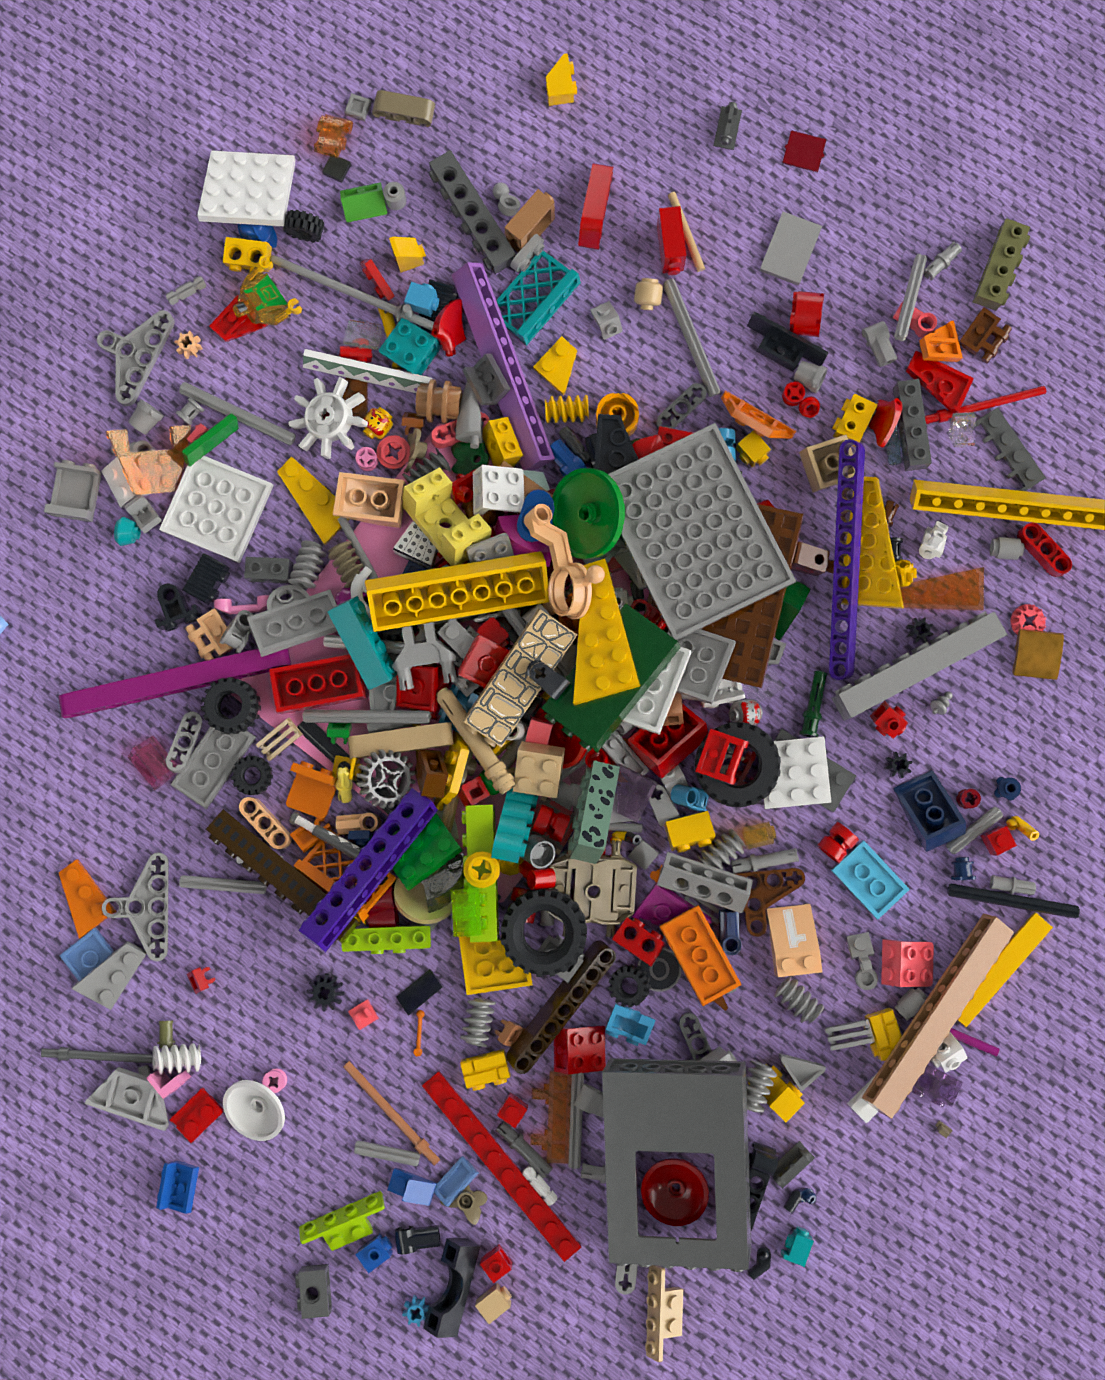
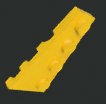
M291 456L277 473L324 545H326L342 528L337 520L340 517L333 515L335 496Z

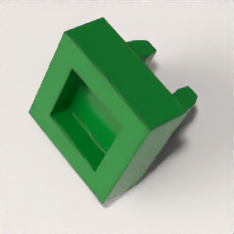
M352 723L328 724L327 737H331L332 744L336 743L337 738H343V743L347 744L352 730Z

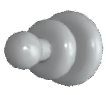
M946 692L944 697L939 696L937 700L931 701L930 707L934 715L936 713L940 715L946 714L947 707L950 705L948 700L952 698L951 692Z

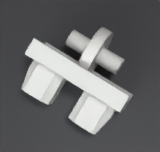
M937 521L933 528H926L919 548V553L923 558L941 557L947 539L945 535L948 531L947 525Z

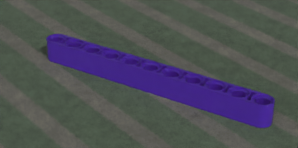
M852 439L842 442L839 449L829 673L836 680L851 678L855 670L865 448L863 444ZM855 445L856 452L850 456L849 448ZM851 467H854L855 474L853 477L849 478L847 474L848 470ZM850 489H853L854 496L852 499L848 500L846 496L847 492ZM851 511L853 518L850 522H847L845 516L847 512ZM850 533L852 540L849 544H846L844 538L846 534ZM846 555H849L851 558L848 566H845L843 563ZM845 577H848L850 580L847 588H844L842 585ZM844 599H847L849 603L846 610H843L841 607ZM842 621H846L848 625L845 632L840 629ZM842 642L845 643L847 648L844 654L839 650ZM841 664L844 665L846 670L843 676L838 672V667Z

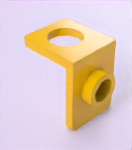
M335 756L332 770L334 772L333 777L338 778V766L341 762L345 761L351 767L349 780L356 781L357 773L362 771L359 768V765H362L360 764V759Z

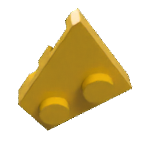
M561 336L533 366V369L562 395L567 390L577 349Z

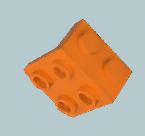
M301 761L300 764L293 762L290 771L296 772V776L287 797L286 805L314 817L325 819L336 792L335 784L338 778L333 777L334 772L324 768H321L320 771L314 770V765L305 761Z

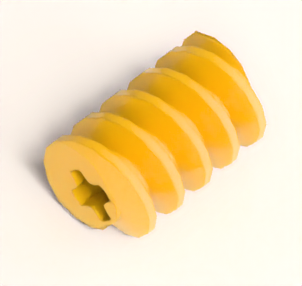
M570 395L567 396L565 402L562 396L558 397L557 402H555L553 396H550L548 402L545 399L546 423H550L551 417L554 418L555 423L559 422L560 417H562L564 423H567L568 417L571 418L572 423L576 421L577 416H579L581 422H584L586 416L589 419L588 395H584L583 401L580 400L579 395H576L574 401H572Z

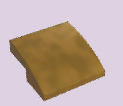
M1019 629L1015 645L1016 656L1012 670L1013 675L1057 680L1062 659L1064 634Z

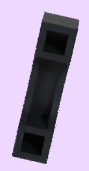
M446 1238L441 1261L446 1264L449 1270L448 1285L443 1295L435 1303L429 1305L423 1326L424 1330L436 1338L458 1336L481 1247L466 1238Z

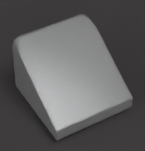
M642 840L628 857L646 870L659 853Z

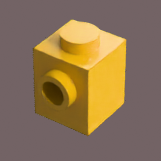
M753 431L742 439L735 448L740 453L739 458L745 465L749 464L751 467H754L756 464L761 466L769 459L767 455L771 450L763 439Z

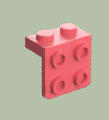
M883 939L881 984L896 987L932 986L933 943Z

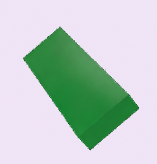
M232 413L183 449L182 453L185 463L189 467L236 432L239 429L237 417Z

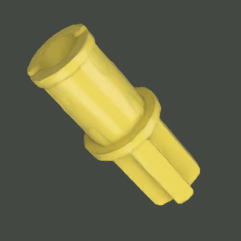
M340 767L337 770L338 780L335 786L338 790L339 801L342 800V803H348L352 800L351 789L353 788V782L349 780V769L347 767Z

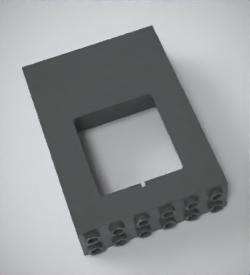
M610 1058L602 1072L609 1263H615L618 1266L638 1264L640 1267L657 1265L663 1268H673L677 1266L689 1270L697 1268H707L711 1271L731 1269L733 1272L748 1270L751 1256L746 1061ZM636 1151L710 1153L714 1155L716 1239L679 1237V1242H676V1237L639 1235Z

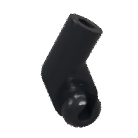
M760 1247L757 1250L756 1264L747 1270L753 1280L770 1269V1250L766 1247Z

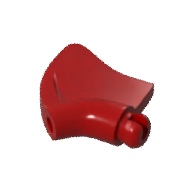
M455 299L447 304L437 316L432 328V336L440 341L447 357L456 355L455 347L466 340L462 326L461 299Z
M898 398L890 402L882 399L878 400L876 413L868 425L875 432L877 445L881 448L887 444L900 418L902 402Z

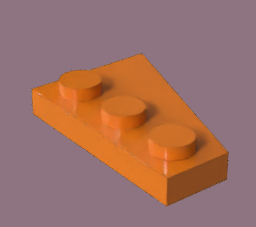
M76 859L61 870L59 876L78 937L81 939L109 917L105 916L102 912V904L107 900L106 896L79 859ZM110 902L106 905L108 913L114 914L117 912Z

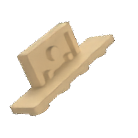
M651 1265L647 1275L648 1309L645 1349L647 1357L656 1362H662L663 1339L682 1336L683 1289L680 1287L665 1288V1268Z

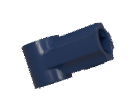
M724 908L719 910V936L717 940L723 951L731 956L738 954L742 948V943L739 939V912ZM729 939H734L732 946L725 947V943Z

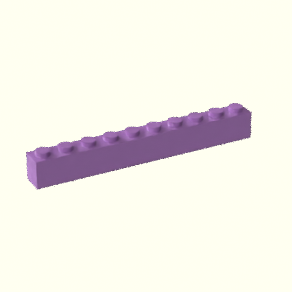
M467 262L452 274L455 287L462 300V306L481 357L485 354H492L510 387L508 393L498 404L503 417L509 418L523 456L519 460L522 469L528 471L540 469L555 458L483 263Z

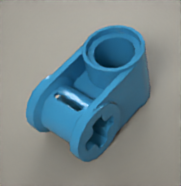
M677 784L672 788L671 800L673 803L699 812L708 811L706 806L709 796L703 789Z

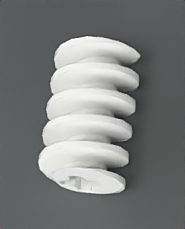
M191 1043L189 1049H187L186 1045L182 1044L179 1051L176 1045H172L170 1051L166 1045H163L161 1052L158 1046L153 1047V1071L158 1069L160 1075H162L164 1068H167L168 1073L171 1074L173 1067H176L177 1072L181 1073L183 1066H185L187 1073L190 1072L191 1066H194L196 1072H199L201 1064L200 1045L196 1049L195 1044Z

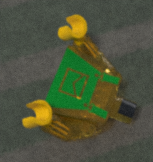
M263 255L259 259L260 266L254 267L241 284L238 296L239 303L233 306V311L237 317L247 314L254 324L262 323L275 326L288 319L291 313L300 314L302 308L298 306L293 309V306L298 304L299 301L293 298L287 303L267 273L263 274L264 270L269 271L273 268L272 261L267 266H263V262L268 258L266 255Z

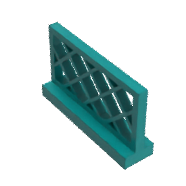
M542 251L538 256L535 255L529 267L524 272L521 271L496 300L498 307L507 306L508 315H502L506 328L527 346L579 286L581 281L578 272L568 269L545 251ZM542 257L548 261L549 267L537 269L536 263ZM562 271L565 273L561 280L553 281L552 272ZM549 273L550 281L538 283V274ZM526 275H535V283L523 285V278ZM540 287H551V292L548 295L539 296ZM536 288V297H524V290ZM521 290L522 299L510 300L509 295L512 291ZM537 302V308L534 311L526 312L525 303ZM522 304L523 313L511 314V305ZM523 318V324L518 330L512 326L511 319Z

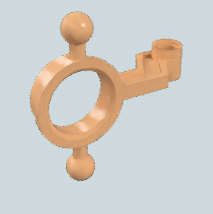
M538 504L524 516V524L529 529L530 536L550 548L554 571L550 576L548 585L549 602L543 603L542 606L550 615L557 614L559 616H567L570 619H580L586 614L590 606L592 596L591 583H600L605 576L604 570L598 565H593L586 570L582 564L573 563L567 533L550 523L552 519L550 508L545 504ZM568 574L573 584V599L570 608L566 603L564 591Z

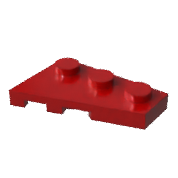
M915 351L906 369V372L913 379H919L920 385L955 416L958 414L974 380L973 377L939 361L923 360L922 353Z

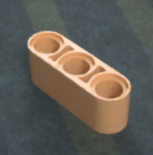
M246 797L242 799L239 804V811L270 846L275 849L287 848L291 844L292 837L289 831L257 798ZM250 801H253L256 805L253 813H249L246 808ZM265 817L270 820V826L267 829L261 826V821ZM279 833L285 836V842L282 845H278L276 842V836Z

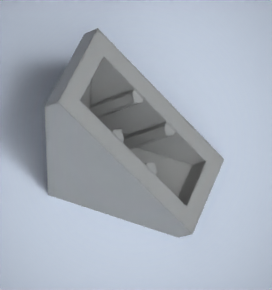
M781 1053L778 1056L793 1083L801 1092L823 1074L826 1069L821 1063Z

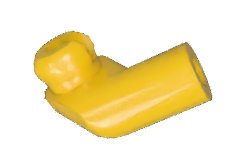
M1011 816V819L1006 821V825L1010 830L1017 828L1031 841L1038 839L1039 832L1019 816Z

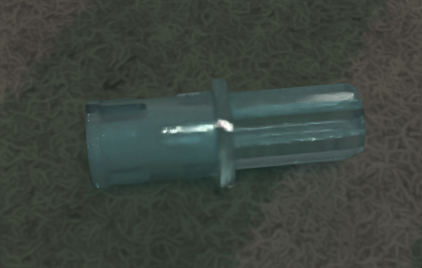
M898 423L885 445L887 447L888 463L893 466L902 462L900 452L902 441L899 440Z

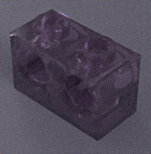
M927 1065L922 1074L928 1076L927 1083L919 1085L918 1078L911 1092L920 1097H924L926 1094L932 1097L931 1102L941 1107H944L945 1104L952 1107L963 1082L939 1069ZM942 1085H948V1092L945 1095H940L939 1093Z

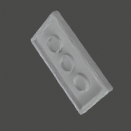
M210 726L190 755L186 768L177 774L170 785L203 808L208 809L232 774V768H235L234 764L239 762V759L245 755L256 739V736L249 731H241L239 734H228L215 730V728Z

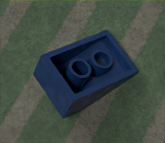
M933 770L893 788L916 837L926 852L966 834L965 819Z

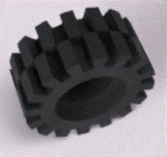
M290 210L286 214L283 231L287 235H292V238L315 243V241L319 242L321 240L324 222L318 216H313L312 213L308 214L306 211Z
M246 756L245 758H240V761L234 764L235 768H232L231 771L233 772L231 780L234 781L232 784L243 794H262L272 783V767L261 757ZM250 767H256L260 772V779L255 784H249L244 778L245 771Z
M626 964L611 975L612 978L608 982L610 983L608 991H612L610 994L611 998H616L614 1002L617 1004L621 1002V1006L625 1007L628 1005L629 1008L639 1005L646 999L650 993L651 984H649V981L651 980L650 977H646V971H641L642 967H635V964H630L629 966ZM624 978H632L636 981L637 991L635 993L629 994L623 990L622 981Z

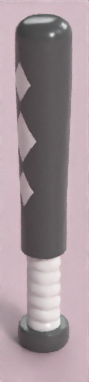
M294 812L289 819L291 824H297L312 832V835L354 860L362 849L320 825H315L304 819L299 812Z

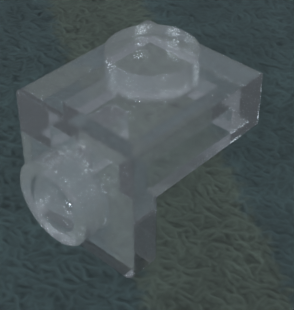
M974 412L953 413L948 435L954 447L963 448L975 445L972 433L977 417Z

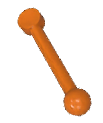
M423 1010L416 1012L418 1017L416 1048L413 1051L416 1057L422 1055L420 1047L422 1018L425 1016Z

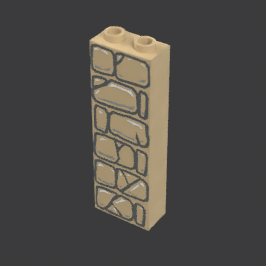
M538 609L463 719L464 723H466L465 728L475 735L477 732L484 735L485 738L483 740L491 746L495 747L497 744L502 747L541 690V686L528 676V664L531 661L540 660L554 670L577 634L541 609ZM537 667L534 670L538 675H541L543 673L541 669Z

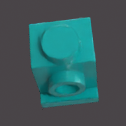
M797 1226L793 1230L792 1235H787L785 1240V1247L787 1249H782L780 1252L783 1259L805 1267L814 1242L808 1230Z

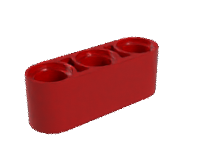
M1030 522L1019 529L1017 538L1021 540V543H1024L1025 549L1051 576L1060 577L1071 570L1072 561L1069 556L1039 524ZM1026 529L1032 531L1033 539L1027 537ZM1041 545L1048 549L1047 555L1041 552ZM1056 561L1062 564V571L1056 568Z

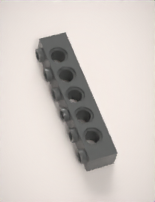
M449 150L430 161V171L428 173L434 184L438 182L440 185V194L445 201H450L452 205L450 209L455 218L460 217L463 222L461 227L464 233L471 235L473 238L472 245L476 252L479 253L481 251L485 257L482 260L488 270L492 269L497 274L509 267L516 253L452 151ZM447 177H454L452 181H445ZM458 194L465 195V197L462 199L456 198ZM469 211L476 212L474 216L466 215ZM481 228H484V229L487 230V231H486L485 233H483V234H480V233L477 232V231H478L479 229H481ZM490 246L498 247L496 251L488 250Z

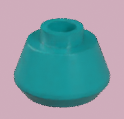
M121 517L116 521L114 539L118 545L125 546L139 540L141 529L137 526L136 522L126 517Z

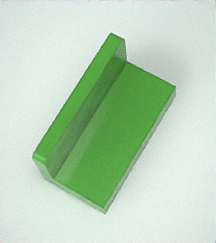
M381 182L340 191L347 222L387 214Z

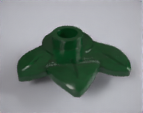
M483 441L479 443L477 449L471 448L470 443L465 442L455 443L451 447L452 454L457 459L451 469L455 474L462 473L466 475L481 465L489 464V456L484 451ZM481 457L480 461L475 463V460Z

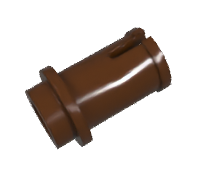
M890 500L886 501L884 507L888 529L892 527V520L899 508L897 503L893 506L895 502Z

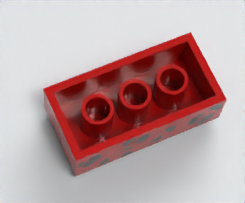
M350 654L269 669L276 713L281 715L367 699L364 681Z

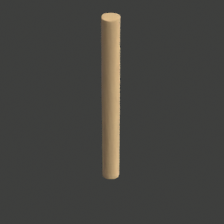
M669 193L668 198L671 206H681L676 193ZM681 208L684 239L697 272L705 270V266Z

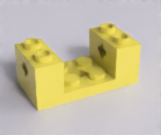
M439 467L404 486L402 507L450 566L460 565L469 560L466 551L467 547L489 539L492 529L479 514L468 519L451 499L452 481ZM443 522H447L451 525V527L443 528L440 526V524Z

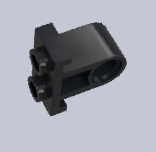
M166 583L159 587L157 597L166 620L163 621L159 618L154 620L158 629L165 630V632L173 631L178 628V624L183 622L186 624L197 621L198 616L203 615L200 607L196 604L191 605L192 610H189L183 592L175 585ZM174 591V598L168 601V592Z

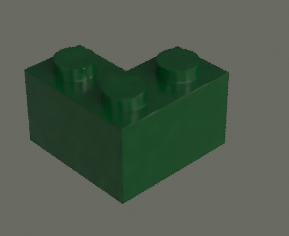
M797 580L786 588L774 637L779 641L800 612L811 590Z

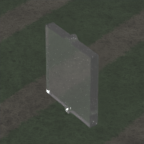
M349 319L343 345L355 346L360 349L378 350L384 327L382 324Z
M769 664L762 688L741 683L748 698L755 700L758 704L766 699L770 700L772 695L784 689Z

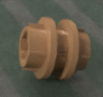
M430 379L429 384L420 383L416 392L417 416L426 417L429 423L434 421L435 415L441 416L442 424L448 423L449 419L457 420L462 399L461 387L452 386L449 380L445 381L443 388L437 387L436 379Z

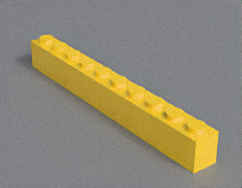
M915 479L913 480L909 499L913 510L1105 530V500Z

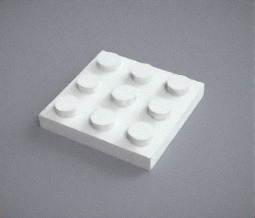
M814 737L774 741L778 748L779 757H781V772L775 788L763 799L764 809L831 803L825 738Z

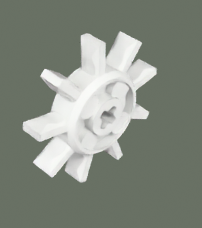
M341 377L338 378L333 393L326 392L325 385L320 379H314L317 396L310 402L301 396L296 395L294 398L306 410L304 418L289 421V426L293 429L306 427L309 431L298 446L308 451L314 442L319 439L322 441L321 456L326 459L331 458L332 442L339 439L343 445L352 450L354 445L352 440L346 435L351 425L358 427H367L368 422L364 419L353 417L352 408L365 401V397L358 392L344 400L342 397L348 382Z

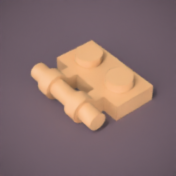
M215 608L196 619L201 626L196 630L193 624L185 628L189 634V640L194 642L199 650V656L201 659L204 658L205 661L214 659L211 653L215 650L219 656H223L234 649L225 643H219L228 626ZM205 634L211 642L207 646L201 638Z

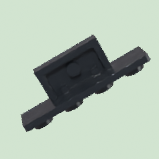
M753 312L747 324V327L765 336L756 352L794 372L802 357L821 366L829 354L822 347L809 342L802 336L789 331L784 326L771 321L757 312Z

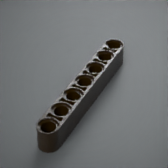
M597 940L590 945L584 953L583 963L569 983L565 980L561 982L508 1050L507 1061L517 1073L525 1074L531 1070L612 966L616 959V954L605 942Z

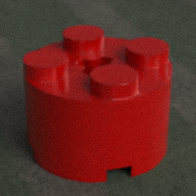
M805 291L793 293L789 331L800 336L819 337L824 293Z

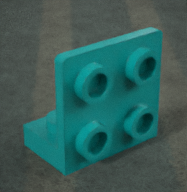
M401 318L380 347L379 353L404 368L407 372L423 375L441 347L437 338L412 322Z

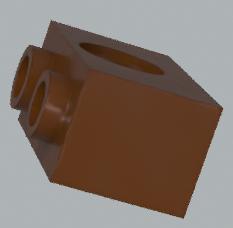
M420 749L414 770L420 794L428 798H443L449 775L442 752Z

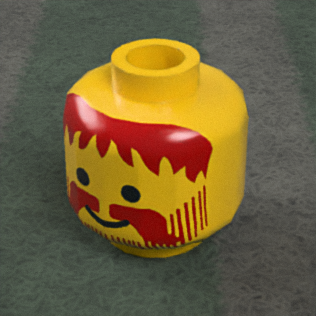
M381 407L378 409L372 408L363 418L368 422V425L364 427L365 429L362 432L372 440L374 437L383 439L393 426L391 421L393 417Z

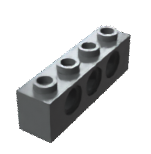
M919 379L898 381L893 387L894 399L898 398L902 402V412L898 420L904 468L905 471L927 469L932 460Z

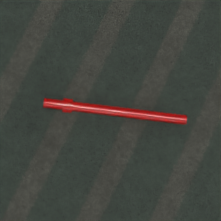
M1040 386L961 406L956 416L946 408L937 410L936 413L925 416L926 424L937 421L942 423L948 421L949 418L1046 394V387Z

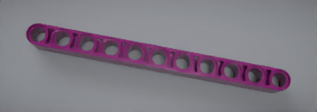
M287 648L261 657L259 649L64 693L58 696L62 718H73L208 687L213 682L218 683V679L222 678L242 679L268 673L269 669L291 665L289 650Z

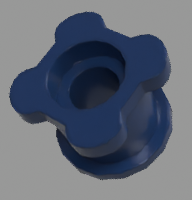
M1012 777L997 778V789L994 791L995 797H1004L1012 801L1019 796L1021 785L1017 779ZM1008 785L1011 787L1010 792L1007 790Z
M955 857L956 862H951L954 865L955 876H951V880H975L976 876L972 875V864H974V861H969V857Z

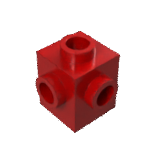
M885 700L870 715V718L877 725L875 729L884 737L888 734L894 739L905 731L908 724L904 718L906 713L897 705L893 708Z

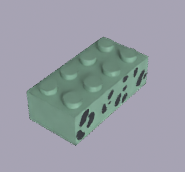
M593 761L591 767H587L585 774L582 775L580 781L582 791L576 802L578 812L577 816H574L572 829L575 830L568 844V850H571L570 858L596 864L605 851L619 766Z

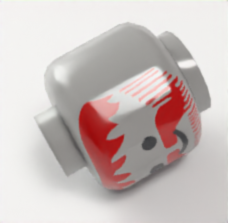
M753 699L737 700L730 707L729 719L732 722H745L756 726L762 718V708Z

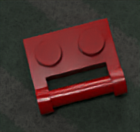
M710 729L695 772L734 785L736 781L734 777L744 748L748 747L749 742ZM729 743H732L736 746L725 775L719 772Z

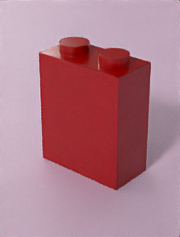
M681 206L659 208L657 232L662 273H668L671 276L678 275L680 271H684L687 256Z

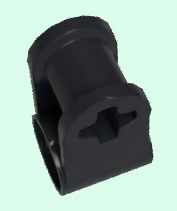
M540 660L531 661L527 666L528 676L556 701L570 685L568 680ZM536 667L543 672L541 675L536 674L534 671Z

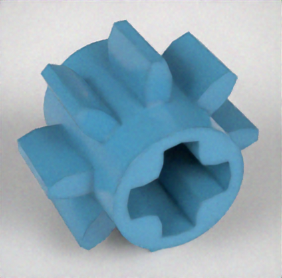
M413 1295L411 1303L405 1301L404 1306L407 1310L403 1311L402 1316H407L409 1319L408 1325L416 1323L420 1327L422 1319L425 1320L427 1314L425 1312L428 1311L429 1305L424 1303L426 1297L420 1300L417 1299L416 1295ZM416 1308H419V1309H420V1312H417V1314H414V1313H413V1310H416Z

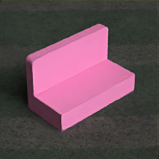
M157 1070L146 1079L164 1099L175 1092L191 1076L185 1070L170 1080L164 1071L160 1075Z

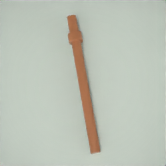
M350 1061L346 1063L343 1068L415 1145L416 1151L419 1154L422 1153L435 1166L440 1161V1158L428 1147L430 1144L416 1134Z

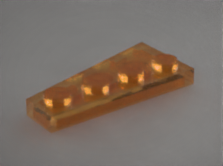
M984 567L916 581L908 586L900 587L903 606L910 609L984 610Z

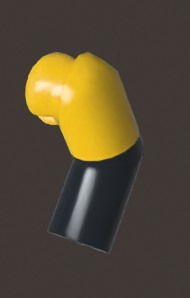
M615 831L612 834L610 843L612 844L613 840H618L622 843L623 840L638 846L642 838L640 835L632 832Z

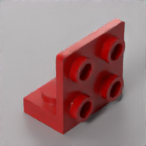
M564 1026L554 1039V1071L570 1075L604 1070L606 1066L605 1026L576 1028Z

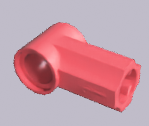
M903 302L901 303V305L899 306V308L893 316V319L897 321L899 319ZM914 307L909 328L914 330L918 337L923 338L934 331L937 325V318L932 313H924ZM921 323L929 324L930 328H923Z

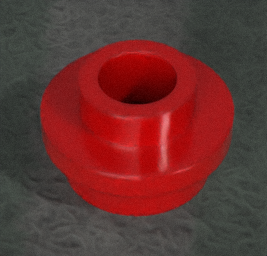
M813 396L804 398L799 404V412L802 416L808 418L816 416L820 410L818 399Z

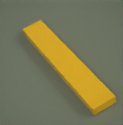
M1036 912L1027 919L1010 939L1008 945L1004 947L998 956L997 962L991 967L985 980L975 991L972 1000L968 1002L962 1011L958 1021L964 1027L971 1023L1053 928Z

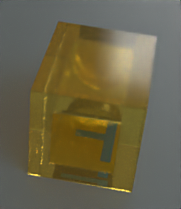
M769 822L741 828L746 849L773 844V838H776L775 828L773 825L770 826Z

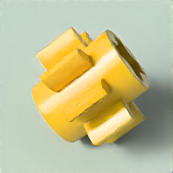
M898 560L895 562L900 587L913 583V578H917V568H913V563L908 560Z

